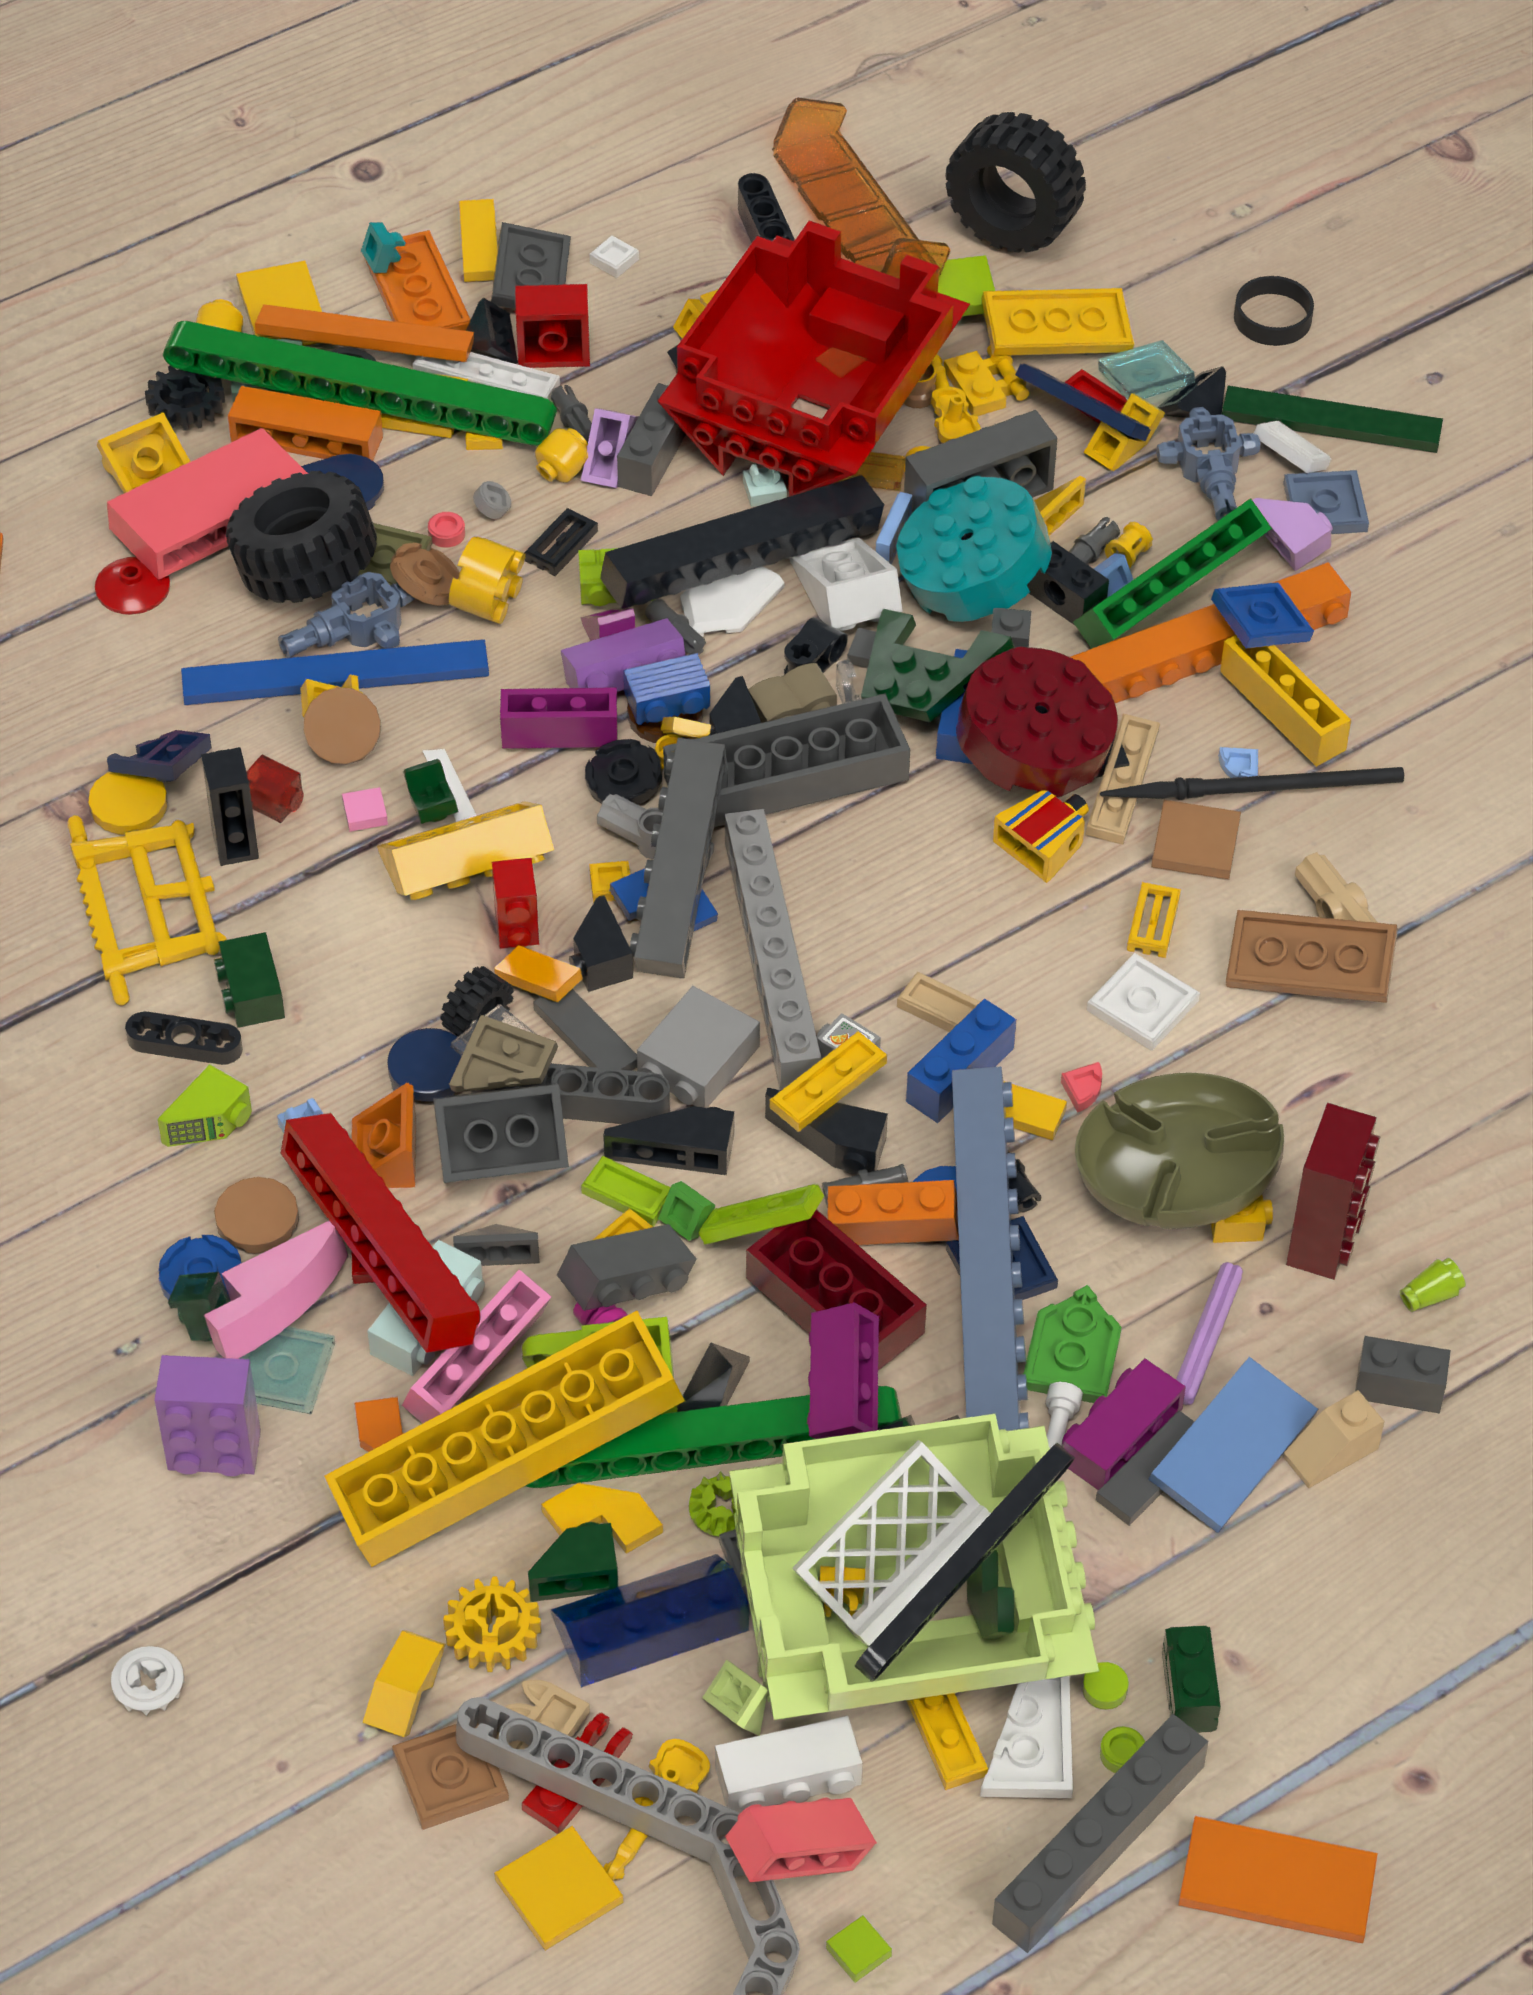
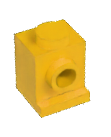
M1261 1195L1239 1213L1212 1223L1213 1243L1263 1241L1265 1226L1272 1224L1273 1221L1271 1199L1263 1200V1195Z

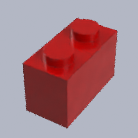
M532 858L493 861L494 907L500 949L516 948L518 945L522 947L539 945L537 893Z

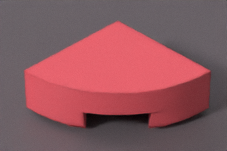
M1099 1062L1062 1073L1061 1083L1077 1113L1091 1106L1100 1094L1102 1068Z

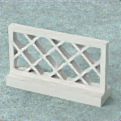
M918 1440L792 1569L846 1625V1628L859 1641L869 1647L991 1513L984 1506L980 1505L935 1455ZM921 1456L930 1466L929 1485H908V1468ZM938 1475L946 1484H938ZM899 1479V1485H893ZM954 1491L963 1503L950 1516H937L938 1492ZM899 1492L898 1517H876L877 1500L884 1493ZM907 1492H929L928 1516H907ZM868 1510L867 1517H861ZM927 1523V1540L919 1548H905L906 1524ZM936 1523H943V1524L936 1530ZM867 1524L866 1549H845L846 1531L852 1525ZM876 1524H897L896 1548H875ZM836 1543V1549H830ZM896 1555V1572L888 1580H874L875 1556ZM905 1555H911V1556L905 1561ZM844 1556H866L865 1580L843 1581ZM821 1557H836L835 1581H817L808 1570ZM874 1587H880V1588L873 1594V1589H874ZM825 1588H834V1598ZM843 1588H865L864 1604L851 1617L843 1608Z

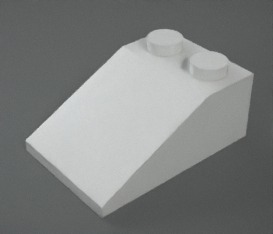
M860 538L819 548L805 555L790 557V562L819 618L824 623L840 631L852 629L856 626V623L867 620L879 622L883 609L897 612L903 611L897 569Z

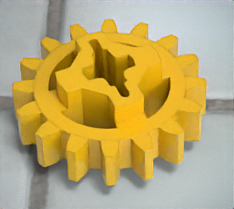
M497 1576L492 1577L490 1586H484L479 1578L475 1579V1590L471 1592L464 1587H460L458 1589L460 1601L449 1600L447 1603L448 1614L443 1616L447 1646H454L455 1658L459 1660L468 1655L469 1668L474 1669L479 1662H485L487 1672H492L495 1663L501 1662L506 1670L511 1669L510 1659L513 1657L524 1662L527 1659L525 1647L536 1649L537 1634L541 1633L539 1605L537 1602L530 1601V1591L526 1588L516 1593V1583L512 1579L505 1587L499 1586ZM496 1616L495 1624H493L492 1632L489 1633L490 1624H492V1617Z

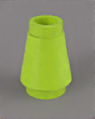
M1446 1258L1443 1261L1436 1259L1409 1282L1406 1287L1399 1290V1293L1408 1310L1414 1312L1459 1296V1290L1464 1288L1466 1283L1460 1269L1451 1258Z

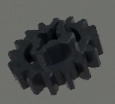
M168 366L169 373L164 374L158 371L156 372L157 381L149 380L147 382L148 390L145 391V398L149 415L156 416L164 412L172 429L177 424L182 425L183 431L188 430L189 424H195L196 427L202 428V420L205 419L213 422L215 421L214 413H222L223 411L222 403H225V394L221 378L180 369L176 370L174 367Z

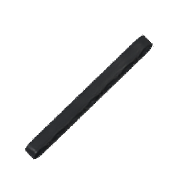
M1056 1443L872 1642L856 1662L855 1668L871 1682L875 1681L1061 1478L1075 1457L1060 1444Z

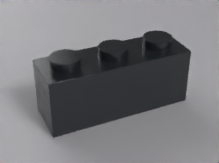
M241 747L201 754L212 833L220 866L259 859L250 786Z

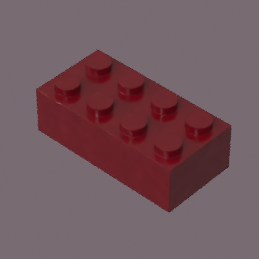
M1327 1103L1303 1167L1286 1262L1287 1266L1335 1280L1340 1264L1348 1266L1355 1242H1353L1355 1233H1360L1366 1213L1364 1208L1371 1188L1369 1183L1376 1163L1374 1158L1381 1136L1374 1134L1377 1117Z
M817 1209L810 1219L775 1227L746 1249V1279L806 1332L810 1333L811 1313L854 1302L879 1316L878 1371L925 1333L927 1304Z

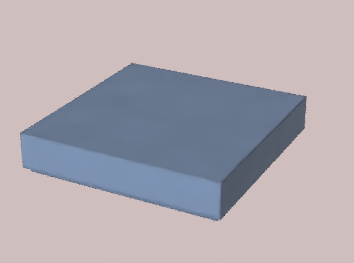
M1357 470L1284 474L1283 485L1287 501L1308 503L1316 513L1322 512L1332 525L1333 530L1331 534L1368 532L1369 520Z

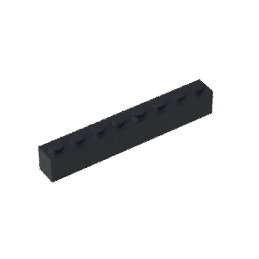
M859 475L605 552L600 579L621 609L643 605L654 599L678 594L683 590L700 585H708L722 578L740 575L751 569L772 565L797 555H805L810 551L829 545H837L842 541L858 536L869 535L874 531H878L885 504L863 475Z

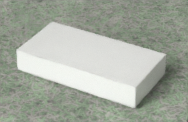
M1279 421L1257 424L1253 433L1259 436L1261 442L1306 473L1327 470L1331 461L1329 455Z

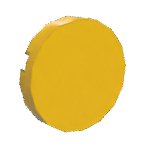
M107 772L97 779L90 789L88 803L95 823L106 831L125 835L124 832L150 829L160 822L167 811V792L163 782L157 781L156 778Z

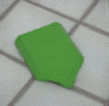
M1088 1285L1073 1292V1296L1056 1305L1052 1303L1038 1311L1023 1373L1026 1374L1027 1389L1029 1391L1048 1394L1049 1386L1052 1383L1067 1382L1081 1389L1083 1392L1081 1401L1094 1403L1102 1395L1107 1397L1122 1327L1112 1315H1108L1097 1301L1096 1294Z

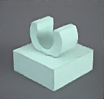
M756 464L751 465L750 470L743 471V484L751 507L787 497V489L781 472L766 467L757 468Z

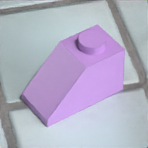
M595 408L587 446L588 459L584 463L581 481L618 488L617 455L639 416Z
M1263 498L1253 499L1272 528L1264 534L1265 537L1294 571H1297L1331 547V531L1333 528L1330 521L1322 512L1316 513L1308 503Z

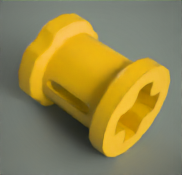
M1129 522L1123 528V534L1106 545L1105 555L1109 558L1118 550V554L1125 555L1129 568H1131L1136 561L1135 558L1141 552H1146L1152 547L1153 537L1145 526L1140 525L1138 522Z

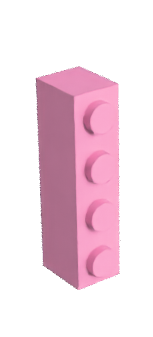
M518 1270L481 1310L480 1323L476 1327L473 1344L446 1349L410 1388L402 1406L420 1422L425 1423L461 1404L544 1312L551 1296L521 1270Z

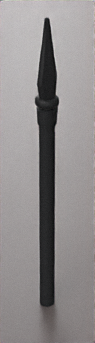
M1403 767L1205 780L1202 778H1186L1184 780L1182 777H1178L1174 781H1159L1102 791L1100 796L1150 799L1175 797L1177 800H1184L1185 798H1197L1214 794L1400 783L1404 781Z

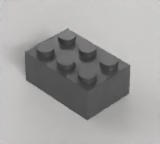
M558 1083L433 1098L444 1183L569 1167Z

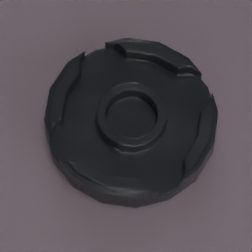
M634 739L615 740L602 745L595 751L596 756L592 758L591 762L589 759L585 766L587 787L592 797L601 804L609 794H617L639 805L651 798L657 792L662 782V764L655 749L650 746L648 748L641 745L640 741Z

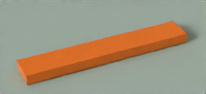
M263 304L255 322V334L460 362H467L474 344V332L265 304Z

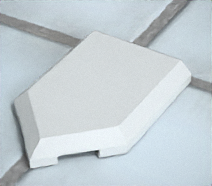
M761 566L740 575H732L716 580L708 585L687 589L680 596L684 615L689 620V625L702 637H704L705 632L725 630L726 634L742 632L785 587V583L779 574Z

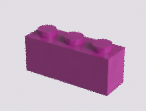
M617 687L501 689L500 725L502 749L601 747L618 740Z
M855 1302L811 1313V1331L809 1333L811 1355L810 1372L808 1374L810 1412L807 1417L809 1436L814 1439L877 1431L879 1316Z
M1146 1358L1134 1369L1127 1368L1117 1380L1115 1389L1107 1397L1104 1395L1100 1396L1092 1405L1088 1417L1080 1425L1078 1423L1073 1424L1065 1433L1062 1445L1064 1449L1075 1457L1068 1469L1099 1490L1179 1410L1182 1411L1186 1386Z

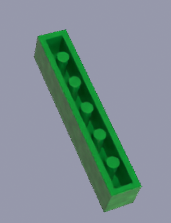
M1250 498L1076 619L1073 623L1091 649L1109 643L1272 528Z

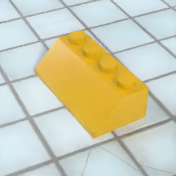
M526 801L377 846L396 892L404 896L409 895L411 900L432 895V888L447 883L448 888L466 885L471 882L469 876L484 872L485 877H491L493 861L532 858V864L545 860L543 853L554 850L542 805Z

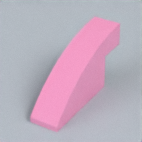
M330 1221L222 1273L231 1302L204 1314L214 1347L223 1358L239 1359L278 1335L307 1311L333 1282L348 1254L343 1238Z

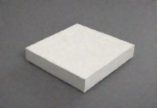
M1134 953L1087 1002V1011L1153 1051L1199 1002L1200 992Z

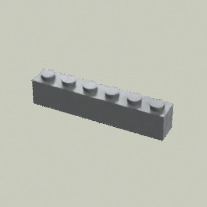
M678 738L675 752H668L666 774L670 775L668 788L662 787L660 791L658 809L663 811L661 824L655 823L653 826L651 846L656 847L654 860H647L644 872V883L649 884L647 896H640L637 906V920H642L639 934L633 933L630 941V949L635 959L637 972L685 978L727 762L724 744Z
M1172 1714L995 1898L992 1925L1026 1953H1029L1204 1768L1209 1741Z

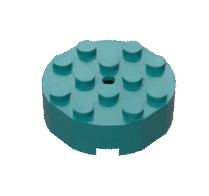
M974 476L966 482L955 486L935 490L930 495L927 502L924 501L910 515L898 536L896 544L900 572L917 603L927 613L930 614L932 610L943 613L948 621L954 622L974 621L993 614L994 608L1008 609L1018 603L1030 592L1027 584L1036 575L1038 570L1040 569L1041 573L1045 574L1052 555L1047 526L1032 496L1019 484L996 477Z

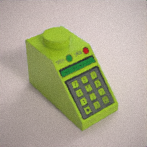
M209 1064L158 1118L161 1143L171 1147L226 1139L237 1127H242L251 1115L249 1087Z

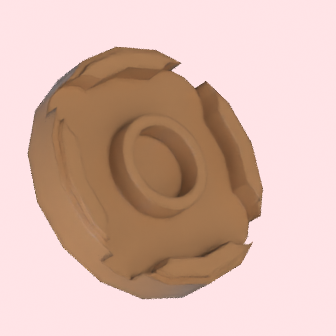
M420 543L403 544L398 548L391 558L390 569L393 578L399 586L409 595L426 604L436 606L449 605L452 579H458L460 574L455 564L437 549L431 548L430 551L421 549L423 544Z
M336 687L322 692L310 703L304 715L303 731L308 745L320 758L332 764H350L363 760L374 750L380 738L381 720L377 707L365 694L353 688Z
M264 1177L242 1179L229 1186L218 1198L214 1210L217 1231L220 1237L227 1240L233 1246L243 1248L246 1253L253 1254L266 1252L288 1241L299 1221L298 1207L294 1194L286 1185L275 1179Z

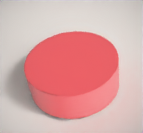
M441 512L432 516L428 522V536H432V543L444 548L460 544L465 538L463 518L453 512Z

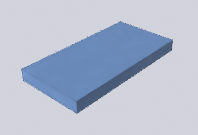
M1249 1357L1155 1468L1148 1480L1160 1487L1162 1491L1215 1532L1219 1533L1315 1416L1318 1408Z

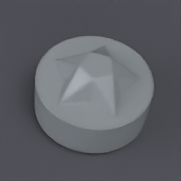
M486 481L474 492L473 499L476 507L489 518L499 519L511 508V498L508 492L498 483Z

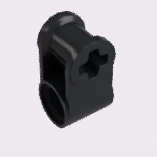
M815 617L810 618L801 631L784 648V657L788 662L784 669V675L796 667L810 663H817L824 673L842 656L848 641L847 634Z

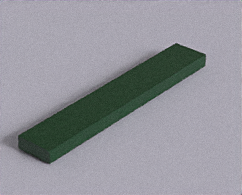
M1229 385L1227 386L1222 415L1235 422L1257 425L1279 421L1293 431L1434 453L1438 452L1443 418Z

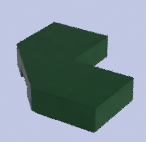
M994 1550L967 1580V1601L980 1634L985 1639H999L1014 1631V1590L1011 1587H998L997 1550Z

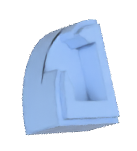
M1219 748L1220 766L1230 778L1258 776V749Z

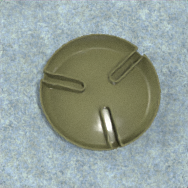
M1173 1073L1143 1079L1114 1092L1116 1103L1111 1107L1106 1101H1101L1083 1121L1075 1144L1077 1166L1084 1185L1106 1209L1123 1219L1143 1226L1152 1225L1163 1229H1184L1205 1226L1227 1219L1256 1201L1273 1182L1280 1168L1284 1151V1129L1282 1124H1278L1279 1115L1273 1105L1262 1094L1246 1084L1213 1074Z

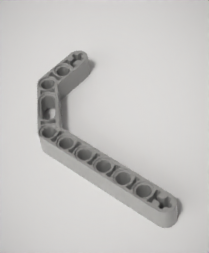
M481 1697L471 1698L460 1706L457 1714L455 1736L460 1749L466 1753L710 1863L749 1959L733 1995H746L753 1991L761 1992L764 1995H784L794 1973L800 1950L799 1943L773 1880L755 1882L770 1918L763 1921L755 1920L746 1909L734 1879L737 1876H746L730 1845L724 1844L718 1838L721 1835H726L736 1824L739 1812ZM519 1740L528 1744L529 1747L519 1750L511 1747L508 1743ZM556 1759H562L567 1761L571 1766L567 1768H557L553 1766L550 1762ZM604 1778L609 1780L612 1785L609 1787H599L592 1780ZM646 1797L652 1800L654 1804L645 1807L637 1804L634 1799ZM679 1816H689L696 1821V1824L682 1825L676 1818ZM772 1951L780 1952L787 1960L781 1963L772 1962L765 1954Z

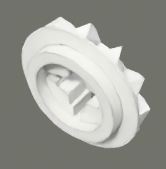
M154 1646L140 1647L125 1654L116 1663L111 1675V1686L116 1701L119 1700L128 1712L132 1709L139 1710L146 1716L150 1710L161 1708L165 1711L169 1702L174 1698L179 1699L182 1684L185 1683L183 1668L177 1657L168 1650ZM140 1670L145 1675L147 1674L149 1678H156L155 1691L149 1690L145 1685L140 1686Z

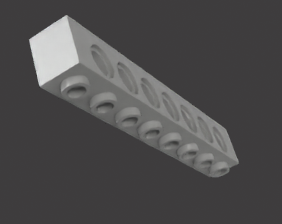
M764 809L725 814V846L779 1089L782 1090L819 1062L821 1054Z

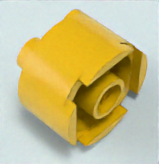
M472 537L457 566L462 568L458 579H452L449 604L465 612L501 624L507 614L508 603L506 602L508 598L512 597L515 599L520 592L523 577L517 576V574L521 571L524 564L525 553L486 538Z

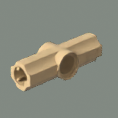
M1318 852L1306 856L1296 866L1295 876L1315 901L1318 917L1378 923L1368 911L1367 899L1362 889L1354 882L1347 884L1325 855H1319Z

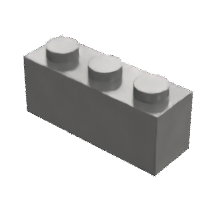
M657 384L617 455L618 487L653 496L686 436V433L657 402L668 385Z
M666 1224L573 1244L570 1246L557 1276L582 1309L586 1311L599 1307H610L614 1304L634 1299L641 1300L648 1296L665 1292H676L687 1283L688 1275L697 1258L673 1228Z

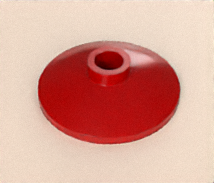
M126 557L108 564L101 570L95 581V592L99 602L107 609L120 614L132 615L150 611L160 605L170 591L169 575L158 580L137 557Z

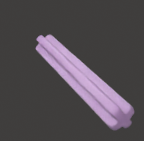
M1229 1262L1223 1263L1211 1289L1176 1379L1186 1386L1184 1405H1190L1195 1400L1242 1279L1243 1270L1239 1265H1233Z

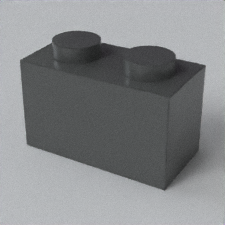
M1365 1336L1358 1366L1355 1392L1359 1390L1368 1402L1440 1414L1447 1384L1451 1350Z

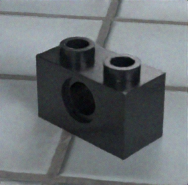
M1052 541L1050 543L1052 555L1045 574L1041 573L1039 569L1027 584L1030 590L1029 594L1075 625L1073 622L1107 598L1109 579Z

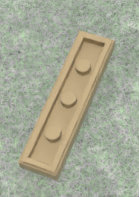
M1123 713L1085 835L1124 844L1138 798L1100 796V792L1141 785L1143 783L1159 732V722ZM1122 744L1130 764L1126 767L1114 768Z

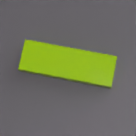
M812 1184L716 1208L710 1213L698 1233L704 1245L808 1220L821 1203L824 1194L818 1184Z

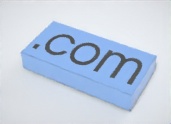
M904 492L897 494L876 541V552L891 565L897 554L896 544L898 536L905 522L912 514V494Z

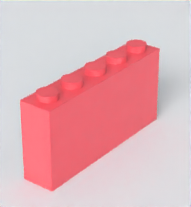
M261 428L107 501L109 529L160 580L227 547L226 529L234 510H239L240 502L246 497L250 498L253 496L255 490L261 486L265 488L271 485V481L278 478L283 480L291 477V474L299 472L302 474L308 473Z

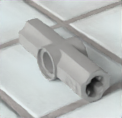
M609 794L602 802L600 811L597 814V824L638 844V849L644 857L654 859L656 847L651 846L652 831L655 823L661 824L663 811H660L658 808L645 809L617 794ZM712 842L710 844L706 867L708 866L709 860L714 852V843Z

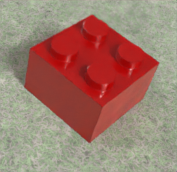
M587 284L515 286L518 365L529 368L590 367Z

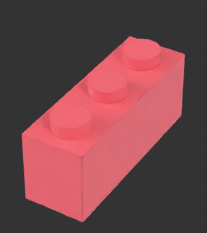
M825 1797L812 1802L797 1803L796 1801H788L781 1805L771 1806L755 1804L747 1807L738 1815V1821L725 1836L749 1882L853 1871L877 1843L852 1798L831 1800Z

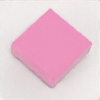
M380 787L342 794L349 832L388 825Z

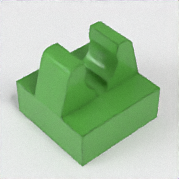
M680 1181L671 1185L658 1219L665 1224H669L674 1231L688 1241H691L700 1236L698 1232L710 1213L715 1209V1204Z

